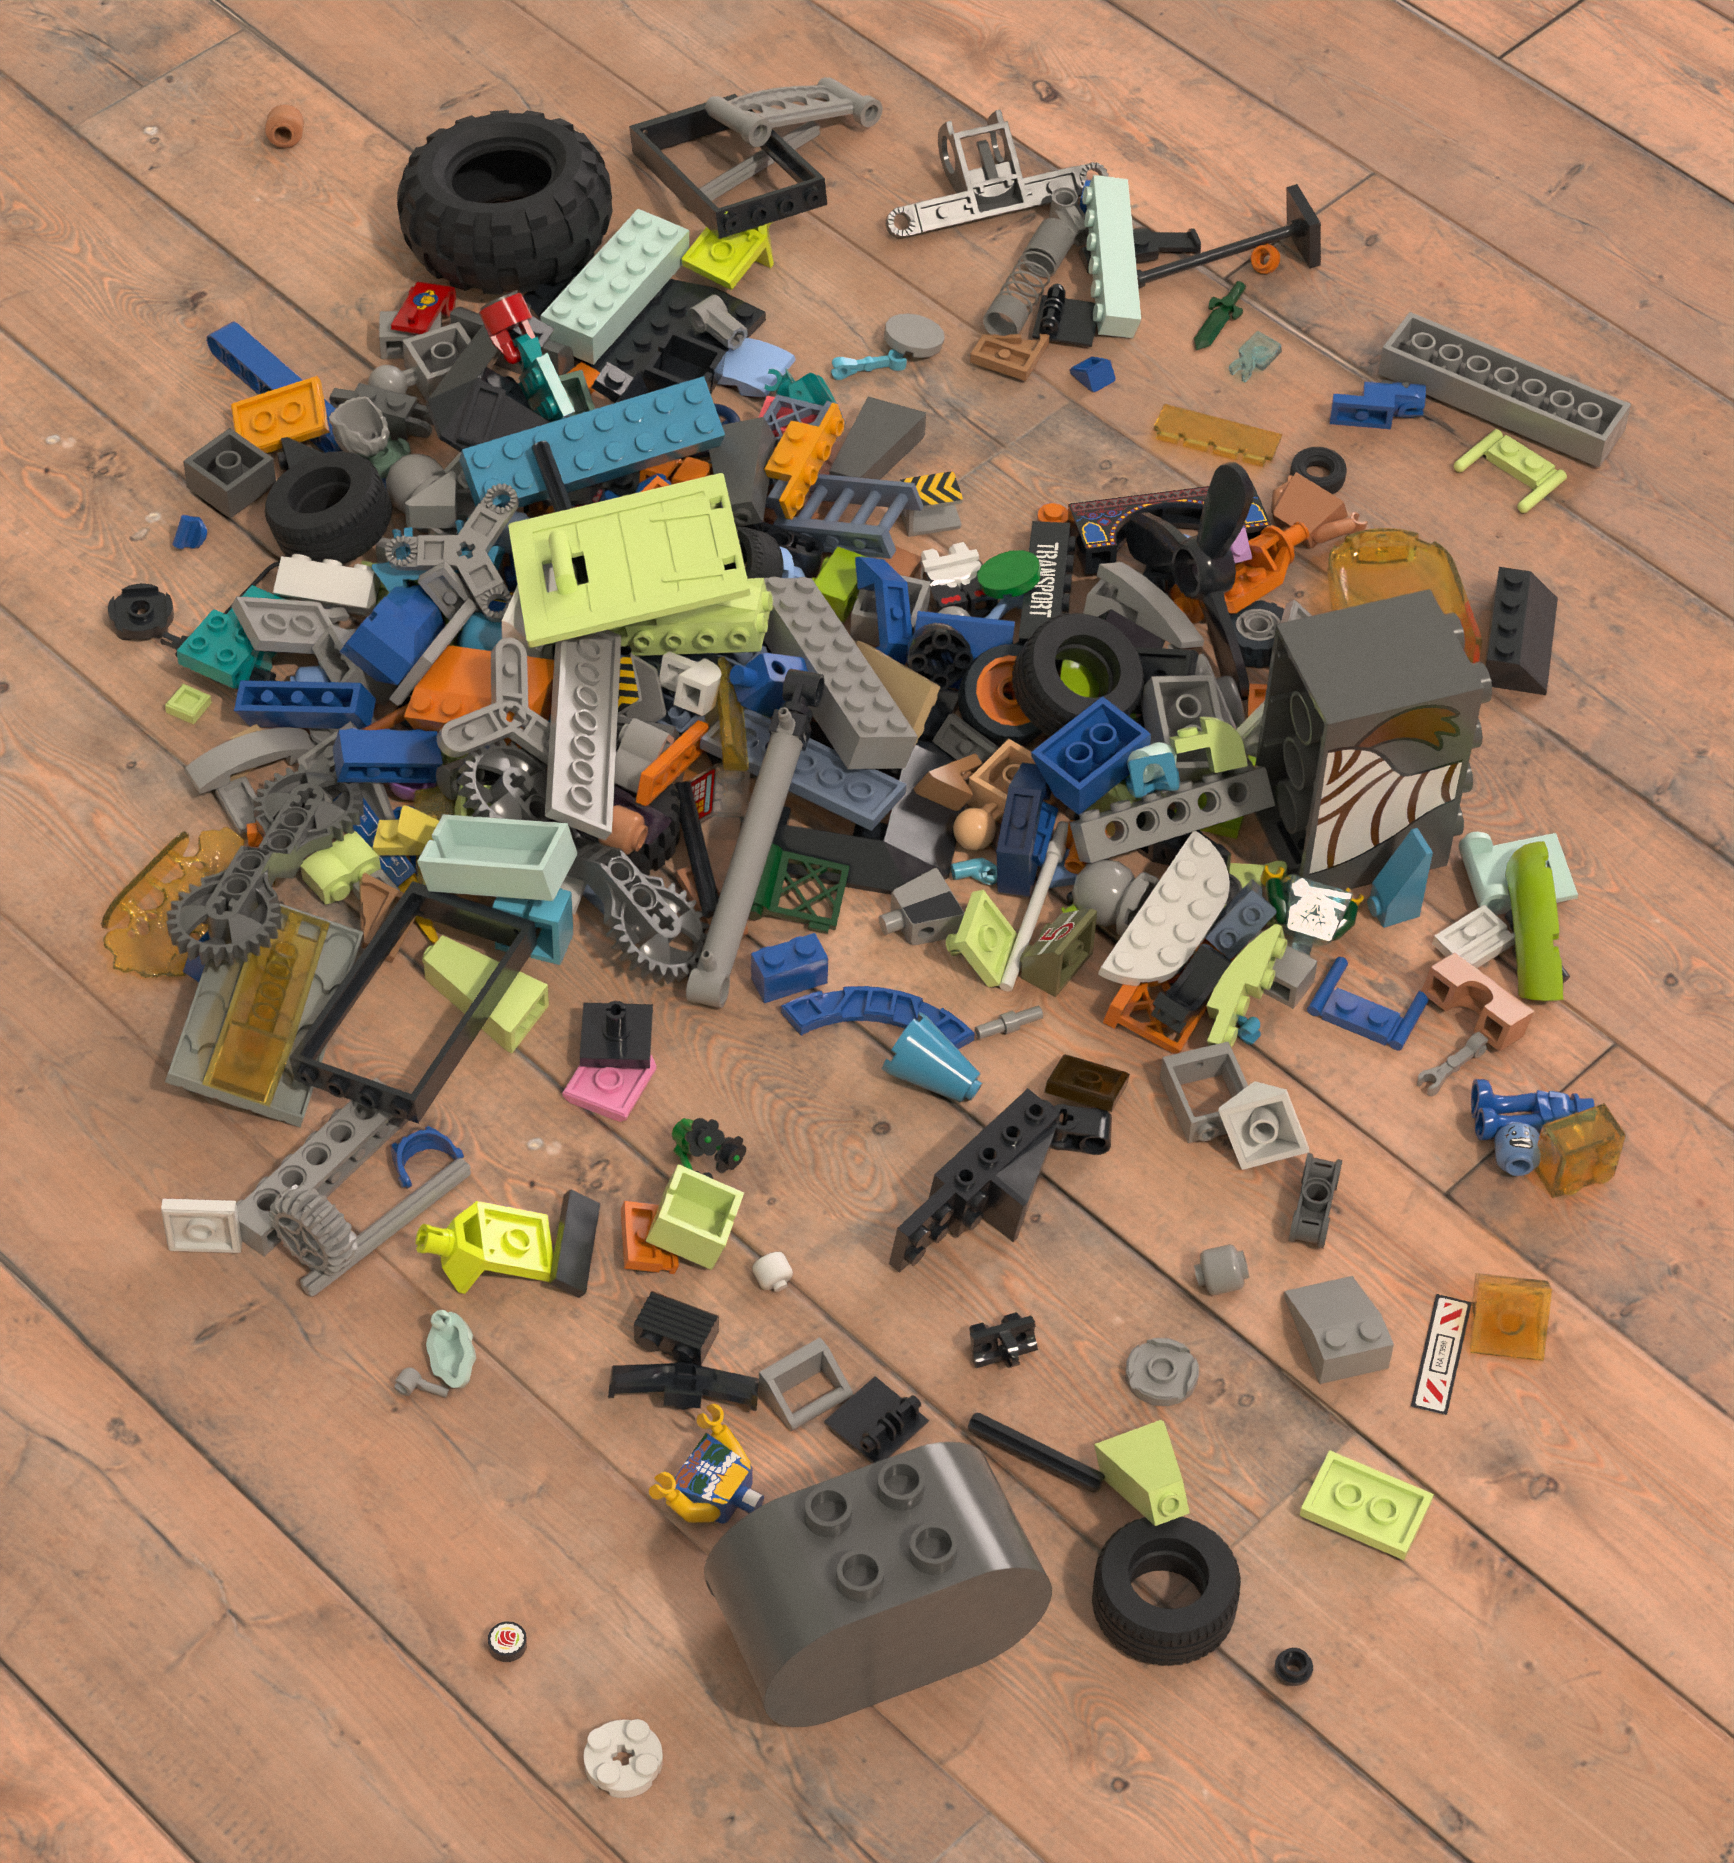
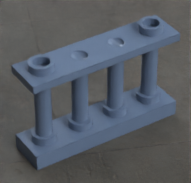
M818 474L815 484L809 488L811 496L799 515L792 520L777 517L773 525L819 540L824 546V552L833 553L838 546L863 556L891 559L896 552V548L889 533L890 529L903 509L921 511L924 506L915 483ZM822 501L835 502L824 520L811 519ZM849 504L862 505L851 523L838 522ZM876 506L888 507L878 526L865 525Z

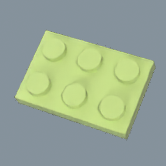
M1329 1450L1301 1507L1299 1516L1405 1560L1432 1503L1434 1494Z

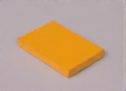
M318 376L231 404L235 432L265 453L281 449V438L288 437L297 442H303L330 433L322 383Z

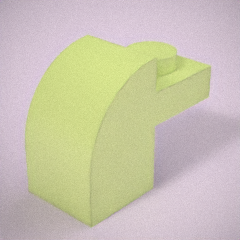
M1199 717L1202 731H1198L1197 727H1188L1177 730L1178 736L1169 737L1171 747L1177 754L1205 748L1209 770L1214 773L1248 766L1241 736L1231 725L1217 718Z

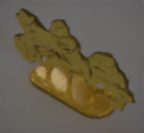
M223 827L220 831L214 829L202 831L198 837L199 850L195 856L183 857L190 841L189 833L183 831L173 838L115 897L103 916L102 928L110 929L116 926L128 913L130 914L128 928H116L107 932L103 937L104 947L114 955L113 969L120 970L123 973L136 971L144 978H157L162 975L169 977L186 975L183 970L188 953L179 954L177 945H172L166 922L168 921L167 911L172 910L171 901H179V892L190 893L189 884L200 887L202 886L200 878L217 874L228 868L240 846H244V839L229 827ZM197 861L202 863L204 868L199 869L192 864ZM179 863L184 873L182 878L165 884L161 882L174 866ZM154 887L163 892L164 900L159 907L151 910H142L137 905ZM154 913L157 917L150 919L146 914ZM140 916L148 923L149 932L146 935H141L136 925L142 922L138 919ZM200 923L191 933L197 932L200 936H203L208 931V926ZM130 929L133 930L135 933V937L133 939L130 938L127 934L130 931Z

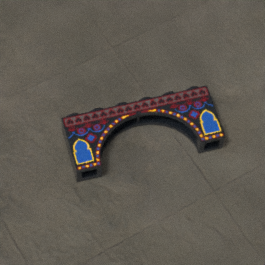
M1254 485L1253 501L1242 527L1246 529L1248 541L1261 535V531L1265 527L1271 526ZM1209 486L1068 504L1070 536H1076V552L1084 573H1097L1099 564L1116 563L1117 552L1126 543L1128 522L1135 513H1151L1172 524L1175 528L1199 529L1204 500Z

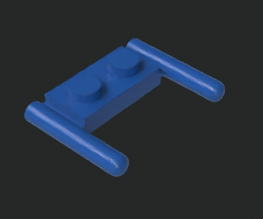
M1337 957L1307 1008L1308 1013L1312 1016H1323L1322 1020L1384 1046L1388 1043L1394 1050H1402L1429 1001L1425 993L1421 992V990L1417 992L1404 1018H1402L1399 1012L1338 987L1334 990L1348 966L1346 958Z

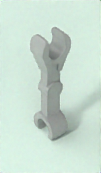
M1480 1032L1473 1034L1465 1047L1455 1055L1449 1056L1447 1061L1441 1066L1422 1071L1418 1076L1417 1086L1420 1087L1424 1082L1430 1081L1434 1084L1428 1088L1427 1095H1436L1449 1075L1459 1071L1460 1067L1472 1057L1479 1058L1486 1052L1487 1047L1485 1044L1488 1042V1038Z

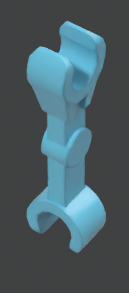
M894 349L890 350L886 356L873 358L867 356L859 360L836 357L832 360L834 369L831 370V374L834 379L842 380L857 373V371H872L876 368L889 367L892 370L901 371L906 368L907 359L903 358V354L898 353Z

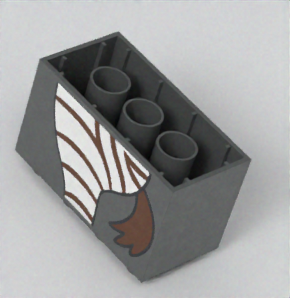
M1430 589L1276 624L1255 766L1266 768L1275 806L1254 813L1277 860L1284 861L1287 864L1286 874L1290 884H1295V882L1303 878L1310 887L1330 889L1331 891L1336 890L1338 892L1345 891L1347 887L1353 889L1370 885L1408 833L1415 828L1419 829L1433 852L1429 870L1448 865L1453 837L1461 835L1464 830V819L1460 803L1462 794L1470 792L1473 788V774L1469 759L1471 750L1479 748L1482 744V727L1478 716L1481 704L1489 702L1492 698V683L1489 672L1482 662L1471 663L1464 651L1465 636L1459 617L1453 612L1444 614ZM1277 822H1283L1302 858V863H1295L1276 826ZM1302 838H1305L1304 851L1300 850L1297 846L1298 841Z

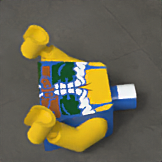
M710 1404L706 1407L712 1415V1421L704 1413L698 1414L696 1422L703 1429H711V1435L705 1433L675 1477L668 1472H661L654 1479L662 1487L654 1484L649 1488V1495L653 1499L660 1500L665 1497L666 1504L689 1523L713 1521L721 1524L727 1523L737 1508L751 1513L761 1507L764 1501V1495L751 1489L753 1484V1468L749 1458L728 1426L721 1425L724 1418L722 1408L717 1404Z

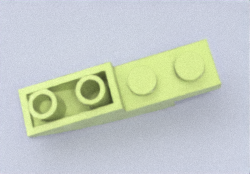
M1274 924L1258 935L1235 957L1223 973L1206 1005L1209 1017L1216 1019L1207 1040L1208 1046L1229 1042L1232 1048L1238 1034V1028L1235 1026L1239 1016L1244 1017L1250 1004L1249 996L1261 999L1264 989L1269 990L1275 978L1273 966L1277 958L1282 959L1287 947V939L1284 938L1281 925Z

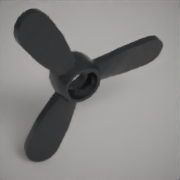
M1227 462L1220 465L1214 472L1204 500L1198 534L1196 536L1187 538L1172 524L1151 513H1135L1127 525L1126 542L1129 552L1134 559L1156 570L1173 573L1180 591L1186 597L1199 601L1208 627L1221 677L1231 676L1234 678L1241 701H1245L1249 696V680L1224 594L1229 592L1235 583V560L1230 547L1242 530L1253 501L1254 490L1246 470L1236 462Z

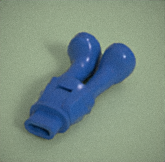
M1475 1079L1472 1083L1471 1113L1472 1117L1476 1118L1475 1133L1479 1140L1495 1138L1496 1133L1502 1127L1514 1122L1534 1127L1539 1135L1546 1132L1555 1133L1569 1128L1578 1129L1581 1128L1582 1123H1596L1597 1115L1593 1098H1579L1577 1093H1572L1571 1097H1569L1565 1093L1541 1090L1528 1094L1502 1096L1493 1093L1492 1086L1488 1080ZM1514 1112H1532V1114L1527 1115H1498Z

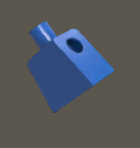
M761 653L745 666L735 665L731 669L729 677L731 683H733L740 705L767 718H771L774 710H779L780 705L786 702L783 700L782 693L787 671L790 668L808 671L804 658Z

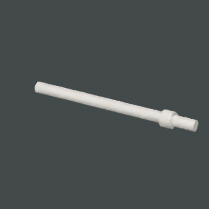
M1058 822L1052 841L1049 842L1044 864L999 987L1004 991L1010 992L1013 990L1022 965L1020 962L1021 955L1029 945L1057 864L1063 860L1066 851L1064 844L1068 833V823Z

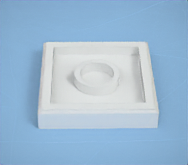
M162 1199L161 1212L168 1250L241 1253L242 1237L236 1201Z

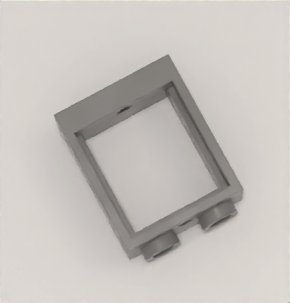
M1229 1042L1162 1058L1160 1079L1188 1143L1200 1140L1209 1141L1217 1136L1227 1134L1219 1112L1194 1117L1181 1088L1182 1084L1222 1075L1232 1098L1248 1086Z

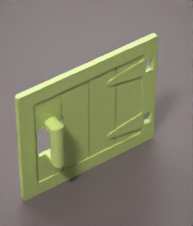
M723 473L517 521L508 525L526 640L530 648L726 602L751 594ZM722 502L723 508L711 509V505ZM584 555L589 583L577 585L572 558ZM735 562L736 569L725 570L724 565ZM549 563L553 565L555 582L558 589L552 592H547L543 565Z

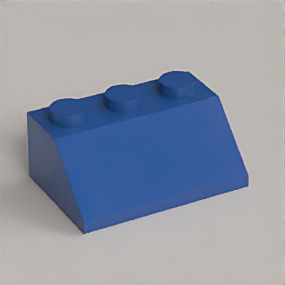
M924 611L917 612L915 632L922 626L930 623L948 624L960 631L970 645L973 660L988 649L999 645L1013 644L1015 621ZM962 678L948 687L959 689Z
M1102 696L1031 752V757L1054 796L1079 815L1130 775L1128 769L1129 755L1135 750L1150 745L1151 733Z

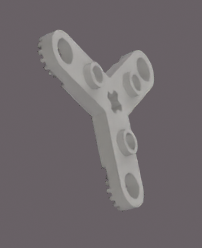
M499 483L496 486L493 485L491 489L489 488L485 497L477 505L458 535H418V537H405L402 535V537L396 536V538L390 539L385 548L388 563L396 570H430L446 560L453 570H458L485 618L491 622H502L512 596L489 558L488 552L518 508L519 501L515 489L505 483ZM501 494L507 495L511 498L510 503L505 508L496 507L493 505V500L496 496ZM404 546L411 550V554H409V557H406V560H397L393 556L394 551L399 547ZM463 547H467L469 550L474 549L472 551L473 557L467 559L465 555L461 556V549ZM494 599L505 600L506 608L499 613H494V611L488 608L490 602Z

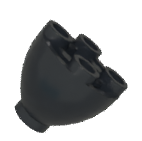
M943 623L926 624L916 630L910 638L906 650L908 668L939 685V691L947 689L948 686L960 680L973 662L970 645L962 633L952 626Z

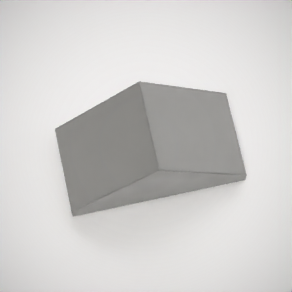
M453 470L405 502L406 525L408 527L456 528L458 493L456 473Z

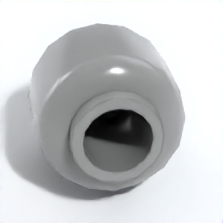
M1231 1244L1202 1251L1200 1255L1201 1264L1194 1265L1198 1285H1206L1208 1292L1212 1295L1240 1290L1244 1286V1279L1250 1278L1243 1250L1237 1251L1236 1247Z

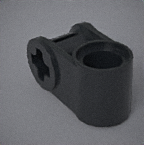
M1065 1104L1054 1106L1056 1111L1060 1115L1064 1114L1062 1122L1058 1120L1051 1144L1052 1149L1085 1152L1091 1155L1105 1154L1110 1150L1112 1115L1110 1112L1098 1108H1083ZM1059 1133H1062V1138L1058 1141Z

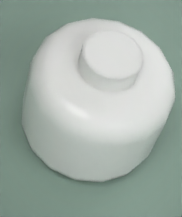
M782 1252L767 1254L758 1259L752 1267V1271L763 1290L774 1289L775 1292L781 1291L788 1286L787 1282L793 1276V1270Z

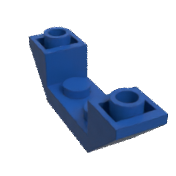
M856 557L858 589L875 591L880 646L875 649L905 666L908 642L913 636L908 583L884 559Z

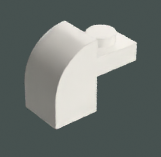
M670 651L664 654L659 680L662 687L676 692L674 705L701 716L711 711L716 706L721 678L719 667L705 658L695 662Z

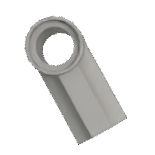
M1059 187L1052 192L1049 218L1062 220L1069 225L1075 235L1073 244L1076 247L1086 245L1089 228L1085 227V214L1077 203V192L1069 187Z
M711 295L687 311L688 320L697 332H709L727 348L732 350L739 348L747 337V328L728 313L723 300L717 295Z

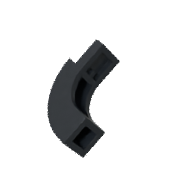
M1201 944L1171 988L1158 994L1153 1002V1005L1156 1007L1151 1015L1179 1034L1185 1031L1207 1005L1214 988L1225 970L1232 963V960L1209 945Z

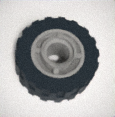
M1260 600L1253 602L1237 613H1229L1245 666L1256 668L1270 667L1276 624L1281 623L1284 613L1283 607L1281 608L1273 602L1269 603Z

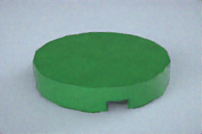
M1011 550L988 559L980 567L977 576L981 591L986 596L1004 599L1003 595L1011 594L1012 597H1017L1030 591L1038 584L1042 570L1039 559L1033 553L1024 550Z

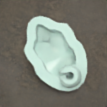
M438 1310L431 1317L432 1327L426 1342L431 1368L434 1375L441 1377L452 1388H464L470 1381L472 1366L476 1360V1353L472 1344L473 1334L468 1324L458 1314Z

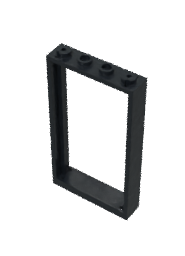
M732 94L722 98H724L727 101H730L734 98H737L738 96L736 94ZM706 103L629 126L632 152L718 239L828 205L825 178L773 129L768 141L760 146V148L787 172L797 184L718 208L661 151V149L729 129V127L708 115L705 109Z
M412 881L290 1056L294 1080L303 1083L307 1087L313 1086L327 1091L335 1097H344L356 1101L366 1108H375L387 1112L397 1119L403 1118L419 1124L537 946L535 922L450 893L428 891L426 885ZM417 915L509 946V949L412 1094L316 1061V1059Z

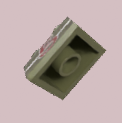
M1089 908L1061 913L1052 924L1047 923L1042 929L1037 942L1033 946L1028 945L1021 955V979L1056 997L1093 954L1097 911Z

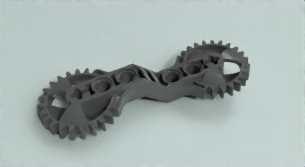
M502 739L470 752L463 759L464 763L458 769L462 775L457 779V783L464 787L458 792V795L468 798L463 807L473 808L475 811L472 814L473 817L560 823L545 816L546 768L548 765L544 762L540 763L537 757L529 754L523 747L521 749L517 748V743L513 740L506 746L505 741ZM476 768L498 773L500 777L488 789L476 780ZM569 826L578 854L566 876L584 880L604 903V924L612 928L606 935L607 937L615 938L617 941L611 947L612 949L622 950L623 954L619 960L629 959L631 961L629 970L631 971L637 967L641 968L642 978L652 973L655 983L662 977H664L667 984H670L675 978L678 982H681L687 976L689 977L693 968H697L707 934L704 932L710 927L709 924L700 922L699 919L703 916L702 911L695 912L693 909L697 901L687 902L685 900L687 892L684 890L677 894L674 883L665 888L663 878L642 874L622 849L585 840L575 828ZM682 932L692 939V951L673 948L669 946V943Z
M315 763L311 766L310 770H306L300 764L296 772H293L289 767L286 768L285 776L274 773L275 782L265 780V789H257L258 798L253 799V811L257 830L263 837L259 847L241 845L226 870L200 878L202 885L200 887L189 884L190 893L179 892V901H171L172 910L167 911L168 921L166 922L171 943L173 946L177 945L178 953L183 954L187 952L190 961L200 956L202 965L206 964L210 959H214L215 966H219L222 960L227 959L228 963L232 966L237 957L247 962V954L250 952L260 956V946L270 948V939H277V929L282 928L281 907L278 895L271 887L276 877L293 879L306 856L316 851L333 847V838L343 841V832L354 833L353 825H360V816L364 815L363 794L359 789L358 782H337L336 771L331 773L330 765L325 766L322 770H318ZM329 786L339 790L342 794L333 803L325 801L322 788ZM200 923L208 926L211 939L205 942L197 941L189 936Z

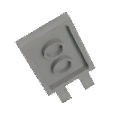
M236 596L231 605L256 651L315 654L312 647L330 625L339 627L337 621H347L349 618L344 607L324 609L321 602ZM347 629V630H350V631L355 632L357 629Z

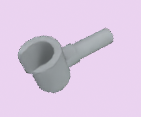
M414 1368L404 1369L395 1380L397 1382L395 1389L404 1396H410L415 1388L445 1398L449 1392L448 1388L422 1379L421 1375Z

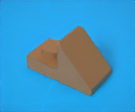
M976 753L929 771L913 789L916 794L954 811H959L973 796L972 791L968 787L969 777L983 763Z

